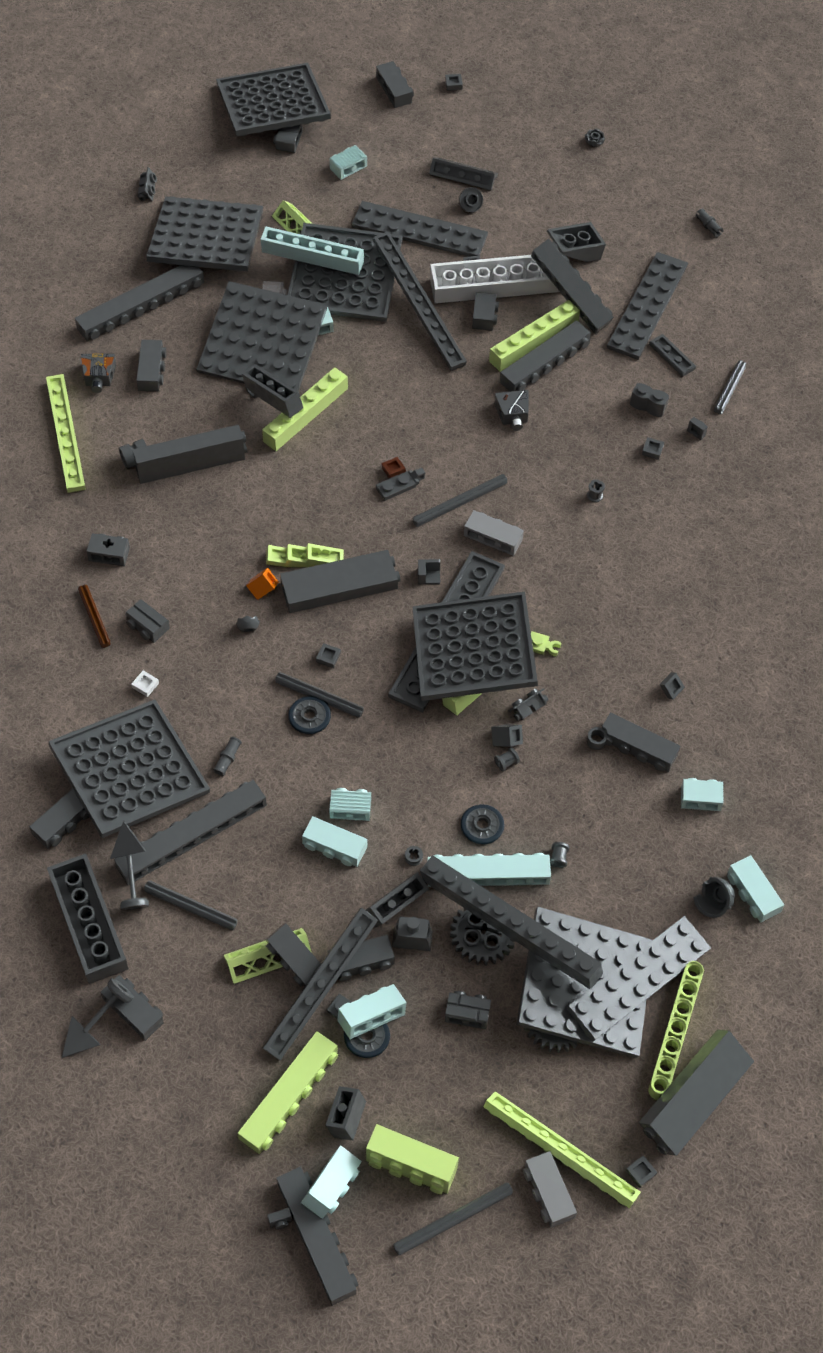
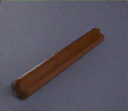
M85 584L79 586V594L100 646L106 648L111 645L110 639L90 590Z

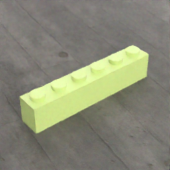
M570 300L566 301L490 348L489 362L501 372L576 320L579 321L580 310Z
M334 367L300 397L303 404L301 411L291 418L281 413L262 429L263 442L275 451L281 448L348 389V376Z
M316 1031L238 1132L239 1140L258 1154L262 1150L266 1151L273 1142L271 1138L276 1132L280 1133L286 1126L285 1120L288 1116H293L300 1106L298 1103L301 1099H306L313 1089L311 1086L314 1082H319L326 1072L324 1069L327 1065H332L338 1058L337 1045Z

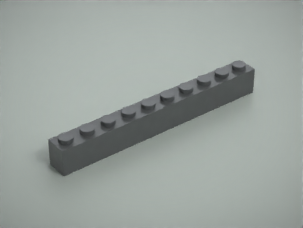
M432 855L420 870L422 879L426 884L590 990L602 976L601 962Z

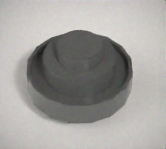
M466 188L459 195V205L466 212H475L483 204V195L476 188Z

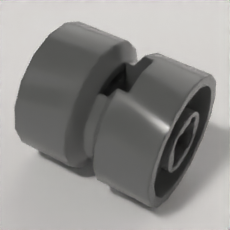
M143 439L134 441L132 445L126 444L118 447L126 469L135 466L133 449L147 446Z

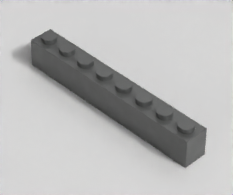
M180 265L75 317L76 328L86 341L96 339L99 335L110 332L115 327L126 324L129 320L140 317L145 312L151 309L154 310L159 305L170 302L173 298L184 295L193 288L200 287L204 283L203 271L196 266Z
M254 779L250 782H244L238 789L232 792L225 793L217 801L209 802L203 809L190 813L182 821L174 822L169 828L155 833L152 838L145 842L141 841L140 843L146 851L131 855L134 882L267 806L266 797ZM126 856L115 858L116 868L127 885H130Z

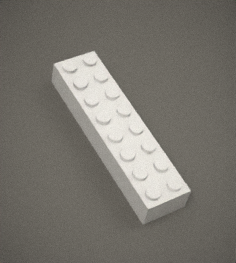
M531 255L430 264V281L434 303L475 300L476 292L496 294V298L560 292L533 260Z

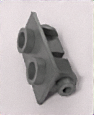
M147 167V172H143L140 175V187L137 196L141 201L148 198L153 201L157 177L149 167Z
M535 688L527 694L528 698L524 701L520 698L512 703L513 708L508 711L511 712L513 710L515 712L514 718L517 721L523 720L533 713L529 706H532L534 711L547 704L548 697L541 693L545 689L543 688L538 691Z

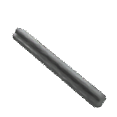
M279 672L275 678V682L304 695L322 699L326 704L351 715L361 717L364 708L282 672Z
M148 881L144 887L145 892L225 928L234 930L237 926L236 918L152 881Z

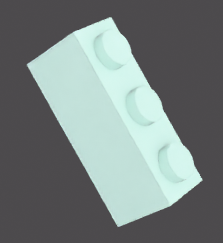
M313 816L302 835V843L307 849L311 851L316 849L323 852V855L330 859L335 857L346 866L353 865L357 867L367 849L366 838Z
M751 855L730 865L728 879L732 885L737 886L740 898L744 902L747 901L754 918H758L761 923L781 913L784 903Z
M393 984L388 987H382L370 995H364L352 1003L342 1005L338 1009L337 1021L349 1039H352L404 1016L407 1002Z
M340 1145L301 1203L322 1219L328 1212L332 1214L339 1205L336 1201L338 1197L343 1198L350 1188L347 1185L349 1180L353 1182L360 1171L357 1168L362 1161Z

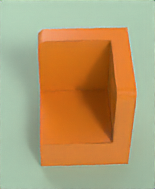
M266 568L253 577L246 586L254 597L259 600L272 591L279 581Z

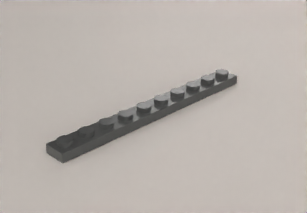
M389 231L374 236L373 242L450 371L465 366L467 363L466 359Z

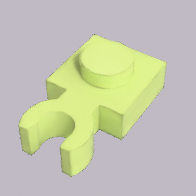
M531 631L533 652L544 655L546 650L551 655L557 656L558 651L554 650L553 647L560 648L561 642H550V636Z

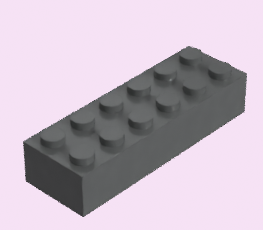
M87 854L47 867L88 983L91 984L128 970L124 952Z

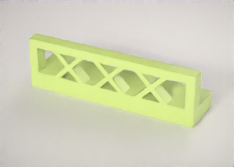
M284 200L272 215L286 231L300 234L303 223H311L293 204ZM284 209L286 211V218L280 219L278 216ZM295 220L296 228L290 229V221Z
M302 928L294 930L293 932L311 952L305 931ZM266 941L224 955L234 984L283 967L278 961L273 959L275 955L266 948L268 944ZM264 958L267 960L264 967L258 969L253 966L256 959ZM241 964L248 967L244 974L236 977L233 967Z

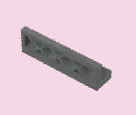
M439 157L432 159L429 172L431 175L492 190L494 180L498 177L497 172Z

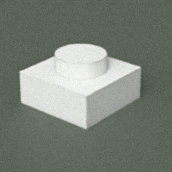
M143 670L131 685L133 689L148 697L159 684V680Z

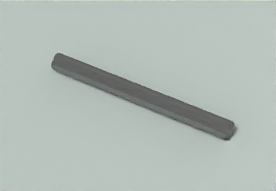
M501 474L414 516L412 521L416 527L421 526L507 484V477Z
M504 1183L394 1243V1250L398 1255H402L512 1195V1187L509 1183Z

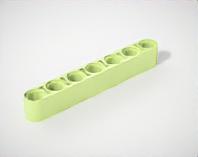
M697 961L687 963L682 974L651 1078L649 1094L656 1100L671 1085L704 973L703 966ZM694 971L697 976H691L688 972ZM683 990L691 991L692 995L685 994ZM683 1008L687 1013L681 1014L677 1009ZM672 1027H678L681 1032H674ZM666 1046L674 1047L675 1052L668 1051ZM666 1065L670 1071H663L660 1066ZM659 1084L663 1086L664 1091L656 1090L654 1085Z

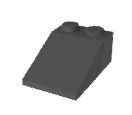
M591 222L547 230V233L553 242L557 244L562 255L585 262L601 260L606 243Z

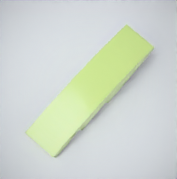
M309 543L306 547L288 544L287 548L268 545L266 549V564L283 567H312L343 560L344 550Z

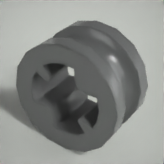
M410 846L405 851V861L409 865L416 866L422 862L423 852L419 847ZM410 853H418L417 859H415V857L414 859H411Z

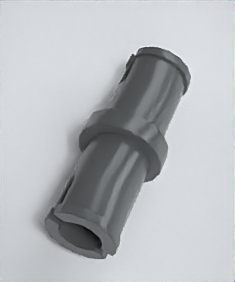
M703 208L699 209L696 217L715 237H719L722 234L721 232H723V228Z
M233 736L230 737L226 748L221 751L220 759L213 769L216 774L225 776L230 763L235 760V754L242 743L241 740Z

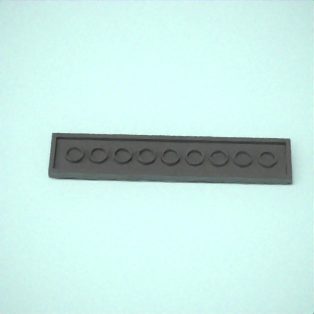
M471 551L442 602L490 596L505 569V565ZM415 647L391 688L388 697L423 713L430 700H421L417 650Z

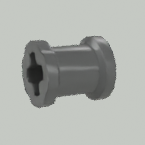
M592 480L588 486L587 498L592 502H599L603 499L602 492L605 489V484L600 480Z
M511 747L508 749V752L500 756L496 755L494 761L503 772L508 766L514 763L518 764L520 758L514 748Z
M563 842L552 843L553 854L550 859V865L560 868L566 867V854L569 851V845Z

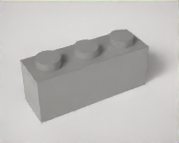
M473 510L464 526L465 537L512 556L515 555L523 540L524 530Z
M549 1151L526 1160L523 1173L527 1182L531 1181L534 1187L532 1195L536 1202L540 1201L543 1208L540 1212L544 1222H549L552 1228L574 1219L577 1211L551 1152Z

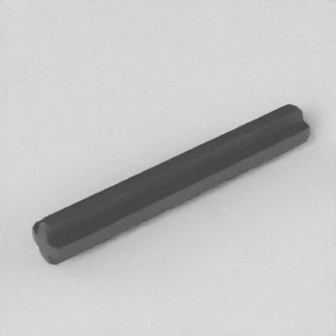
M741 360L737 362L714 407L715 413L722 414L746 368V362Z

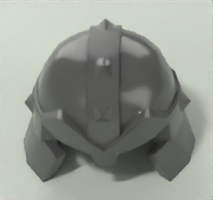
M710 877L709 880L702 884V895L698 894L693 897L696 907L702 914L707 917L716 918L722 916L728 909L734 906L735 893L732 886L726 880L719 877Z

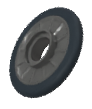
M308 696L300 698L292 704L289 709L288 718L295 730L304 734H315L327 727L331 719V711L322 699ZM306 712H313L315 716L308 719L304 714Z
M484 804L475 805L467 809L463 814L461 829L465 837L477 844H490L502 835L504 819L501 813L492 806ZM484 820L488 823V826L480 828L477 822Z
M383 1024L370 1030L373 1034L370 1040L362 1039L361 1035L349 1039L344 1031V1042L349 1051L358 1057H376L389 1044L390 1030L388 1025Z

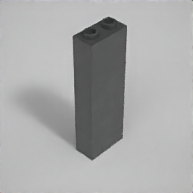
M239 425L133 449L139 482L143 484L245 460V453H247L245 432L240 430Z
M388 550L280 573V583L289 613L398 589V582L401 580L399 572L394 569L396 566L394 557L390 556Z
M717 1029L640 1120L639 1124L643 1127L644 1134L654 1140L657 1144L656 1148L662 1154L677 1156L754 1063V1060L729 1030Z

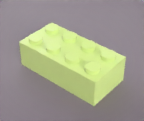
M376 1124L366 1147V1161L369 1162L370 1166L376 1169H381V1167L388 1169L389 1173L395 1177L400 1178L403 1175L410 1178L409 1181L418 1186L425 1184L434 1193L442 1194L444 1192L448 1194L457 1171L459 1157Z

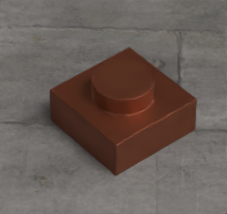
M398 457L381 463L382 469L389 479L406 472V468Z

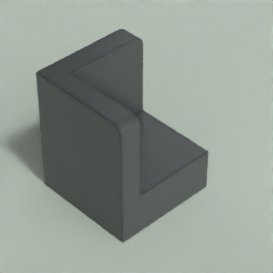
M418 559V584H440V559Z
M503 724L491 727L493 746L511 747L523 744L522 725Z

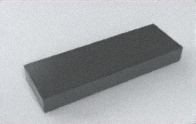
M663 334L649 341V345L682 377L696 369V365Z

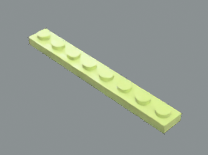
M64 374L48 376L46 380L67 492L86 490Z
M494 1092L486 1100L483 1107L492 1115L506 1122L508 1126L519 1131L528 1140L542 1147L544 1151H550L564 1165L569 1166L583 1178L598 1186L600 1190L614 1197L620 1204L630 1209L641 1193L639 1190L497 1092Z

